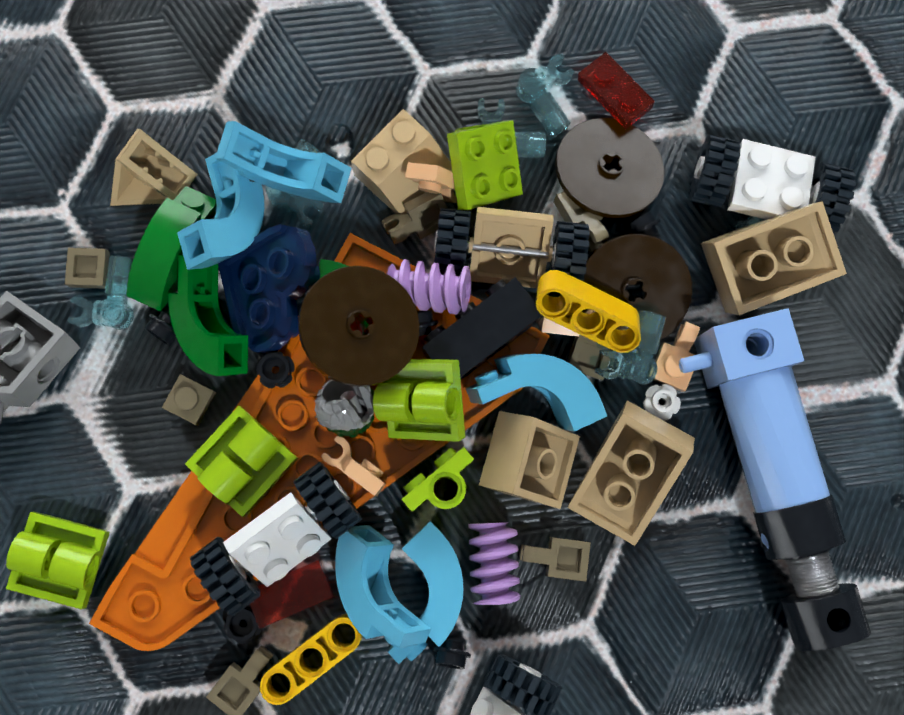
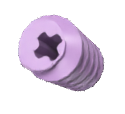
M406 259L402 261L399 270H396L394 264L389 266L387 274L404 287L419 310L427 311L432 307L434 312L442 313L447 307L449 314L455 315L460 312L461 308L463 312L467 310L471 294L469 266L463 267L460 276H456L453 264L448 265L444 275L440 273L439 263H433L429 273H426L423 261H418L414 271H411L410 262Z
M509 522L468 524V529L479 532V536L469 540V545L480 548L479 552L469 556V560L481 564L480 568L470 571V576L481 579V584L471 587V592L481 595L482 599L472 604L502 605L510 604L520 599V593L509 590L510 587L520 583L519 577L508 574L509 571L519 567L518 561L507 558L508 555L518 551L517 545L507 542V539L518 535L516 529L506 526Z

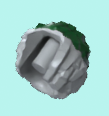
M330 379L317 393L314 408L316 412L315 417L320 425L326 427L328 431L334 432L339 437H356L359 433L362 434L366 429H369L374 420V391L370 386H349Z

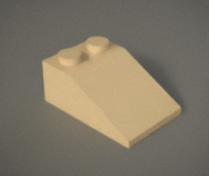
M823 201L733 230L701 243L725 313L742 315L847 274Z
M626 401L567 508L635 546L693 454L695 438L635 404Z

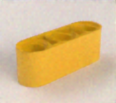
M550 270L540 277L537 287L536 308L542 316L615 352L628 353L639 345L641 341L640 317L637 309L632 305L563 271ZM558 292L562 295L559 297H551L547 295V293ZM592 309L596 312L587 314L583 313L582 310ZM619 326H627V327H630L629 329H626V330L616 329V328L619 327Z
M341 614L335 617L274 664L264 674L260 682V692L268 703L282 705L290 701L358 647L363 636L352 624L348 615ZM342 623L349 624L355 631L354 641L345 644L339 642L335 636V627ZM308 648L317 649L323 657L322 666L312 668L305 664L303 660L304 650ZM277 673L287 676L290 681V690L287 692L276 691L272 686V676Z

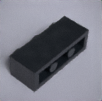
M516 277L507 284L503 279L495 283L485 292L488 297L477 306L473 302L469 303L467 310L463 312L461 309L455 315L457 321L447 329L440 325L424 338L427 344L422 347V352L426 358L459 360L460 380H462L538 323L542 315L536 308V302Z

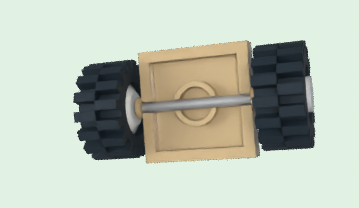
M477 207L474 237H470V242H468L471 211L448 208L440 209L438 230H436L434 263H439L442 275L445 274L448 265L453 264L456 276H460L465 266L466 252L469 249L468 253H472L470 275L471 281L495 284L503 279L507 284L516 277L523 287L537 289L540 277L546 272L547 262H550V270L563 271L584 282L590 235L588 224L557 221L553 236V246H550L554 222L553 215Z

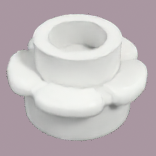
M655 384L647 389L643 406L647 412L666 421L671 419L672 414L678 413L681 407V400L676 396L677 391L671 385L663 384L659 386ZM660 398L665 400V405L659 404Z

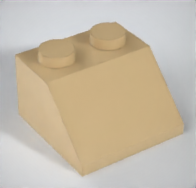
M404 109L351 160L354 176L395 214H406L407 212L403 204L425 193V191L418 189L419 183L405 178L408 162L437 165L452 171L450 160L432 135Z
M499 411L479 486L561 509L580 436L535 417Z

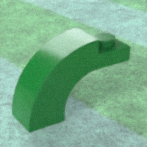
M185 186L174 200L169 198L164 200L151 219L138 245L129 273L127 297L161 312L168 303V293H175L178 290V255H183L177 232L201 219H212L216 214V199Z
M178 255V293H168V306L172 327L182 350L193 364L210 375L248 374V335L234 332L226 324L220 312L218 303V264L207 268L187 270L184 256Z

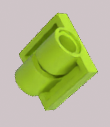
M513 120L455 129V132L447 133L458 210H471L523 195Z
M410 359L409 363L398 374L377 385L373 395V410L378 420L387 421L389 438L459 442L465 438L459 360Z
M238 406L185 465L198 476L197 478L201 484L215 497L230 505L240 516L246 517L299 458L243 407Z
M451 447L434 461V465L438 468L427 478L420 473L403 487L408 494L402 498V501L411 512L415 511L426 500H429L435 507L440 509L456 507L462 502L466 494V484L460 472L472 463L474 458L465 447L458 452ZM440 479H450L456 486V494L449 501L438 499L434 493V485Z
M30 512L25 530L16 535L7 554L6 566L7 569L11 570L6 589L78 609L87 608L110 531L39 512Z

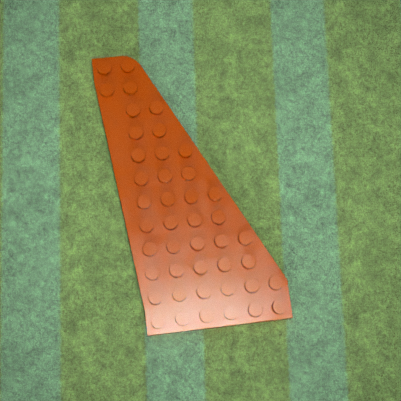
M349 233L334 261L348 266L370 267L387 274L391 264H394L396 270H399L403 260ZM410 264L411 271H414L416 266ZM470 295L469 303L473 302L477 306L483 302ZM447 307L442 313L434 312L432 309L434 320H438L437 325L431 326L432 331L440 325L447 329L457 321L455 314H449ZM355 317V321L350 328L352 331L359 330L363 336L361 324ZM531 327L461 380L465 431L520 392L523 387L485 404L471 403L465 388L477 384L475 377L483 373L497 370L499 374L494 359L512 354H541L550 335ZM299 334L294 338H290L289 342L279 350L285 357L289 356L294 362L295 370L291 374L292 381L283 388L278 386L268 388L260 382V375H257L235 407V409L238 406L243 407L299 459L246 517L240 516L230 505L215 497L201 484L197 478L198 476L191 471L137 551L130 556L108 588L89 622L90 625L141 651L158 650L176 641L220 609L217 601L212 600L209 596V591L201 585V579L196 577L195 569L190 563V557L217 537H221L226 541L290 492L306 507L307 502L302 498L293 481L318 462H321L338 481L356 509L375 497L339 468L328 465L321 457L323 453H326L331 458L337 459L342 456L343 448L334 440L337 435L320 425L315 417L316 412L314 408L317 393L330 378L321 373L311 363L302 347ZM427 335L419 336L416 350L411 359H427L422 352V347L427 344L424 340ZM273 367L272 372L278 373L279 367ZM378 384L370 386L373 391H375ZM375 414L371 426L362 434L359 433L353 438L349 436L342 437L351 445L352 458L361 464L364 459H367L384 472L379 478L386 483L381 492L451 442L389 438L387 421L378 420ZM253 575L252 578L257 582L258 579Z

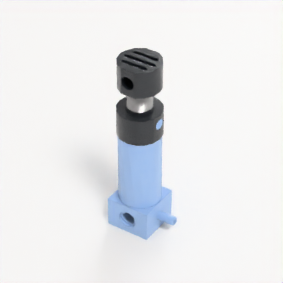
M789 308L710 328L699 335L694 342L697 355L681 358L679 360V368L683 373L702 369L707 389L719 387L755 512L753 514L766 559H784L788 562V569H790V576H792V583H794L793 586L796 591L780 601L793 646L796 650L818 651L859 642L869 637L871 630L857 585L854 583L838 584L835 577L836 574H834L835 571L833 570L834 567H832V560H830L829 550L844 544L846 540L833 496L829 493L792 370V366L804 362V358Z

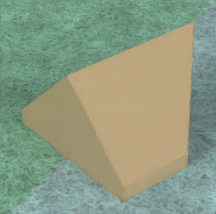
M137 128L115 159L110 206L162 204L166 198L174 200L185 186L189 187L198 174L149 135Z

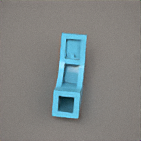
M216 153L205 159L216 197L217 209L215 218L201 219L177 232L187 270L207 268L242 252L253 243L254 237L259 234L263 223L265 208L262 184L250 182L248 178L238 174L239 170L215 159Z
M512 354L494 359L499 374L497 370L483 373L475 377L477 384L465 388L471 403L485 404L519 388L532 387L539 391L549 402L559 428L568 431H577L607 417L601 398L590 380L572 364L550 355Z
M430 520L402 550L417 564L426 577L429 598L426 608L419 619L431 628L428 636L440 647L453 630L461 610L463 577L453 547ZM421 643L405 648L391 645L388 653L398 664L406 657L411 662L428 644Z

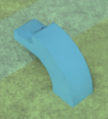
M236 121L226 122L215 159L239 170V175L289 194L330 203L342 202L352 169L326 153L307 152L279 144Z
M369 525L353 526L338 537L335 556L337 587L343 607L352 624L365 639L385 636L384 638L389 644L398 648L426 643L431 628L398 601L389 582L388 564L394 544Z

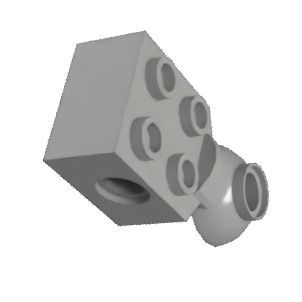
M8 291L0 297V424L2 423L3 413L9 406L30 407L80 349L78 344L65 331Z

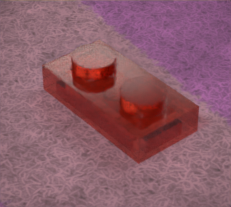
M604 52L578 74V81L625 129L653 108L655 101L607 52Z
M317 560L287 573L285 577L275 581L268 587L264 584L257 586L261 591V596L250 603L261 629L335 595L321 561Z

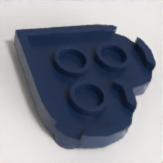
M278 224L255 236L253 243L242 252L218 263L233 331L238 334L248 335V347L253 352L266 354L279 351L289 342L290 338H294L299 334L297 299L320 279L316 248L311 240L310 233L305 229Z

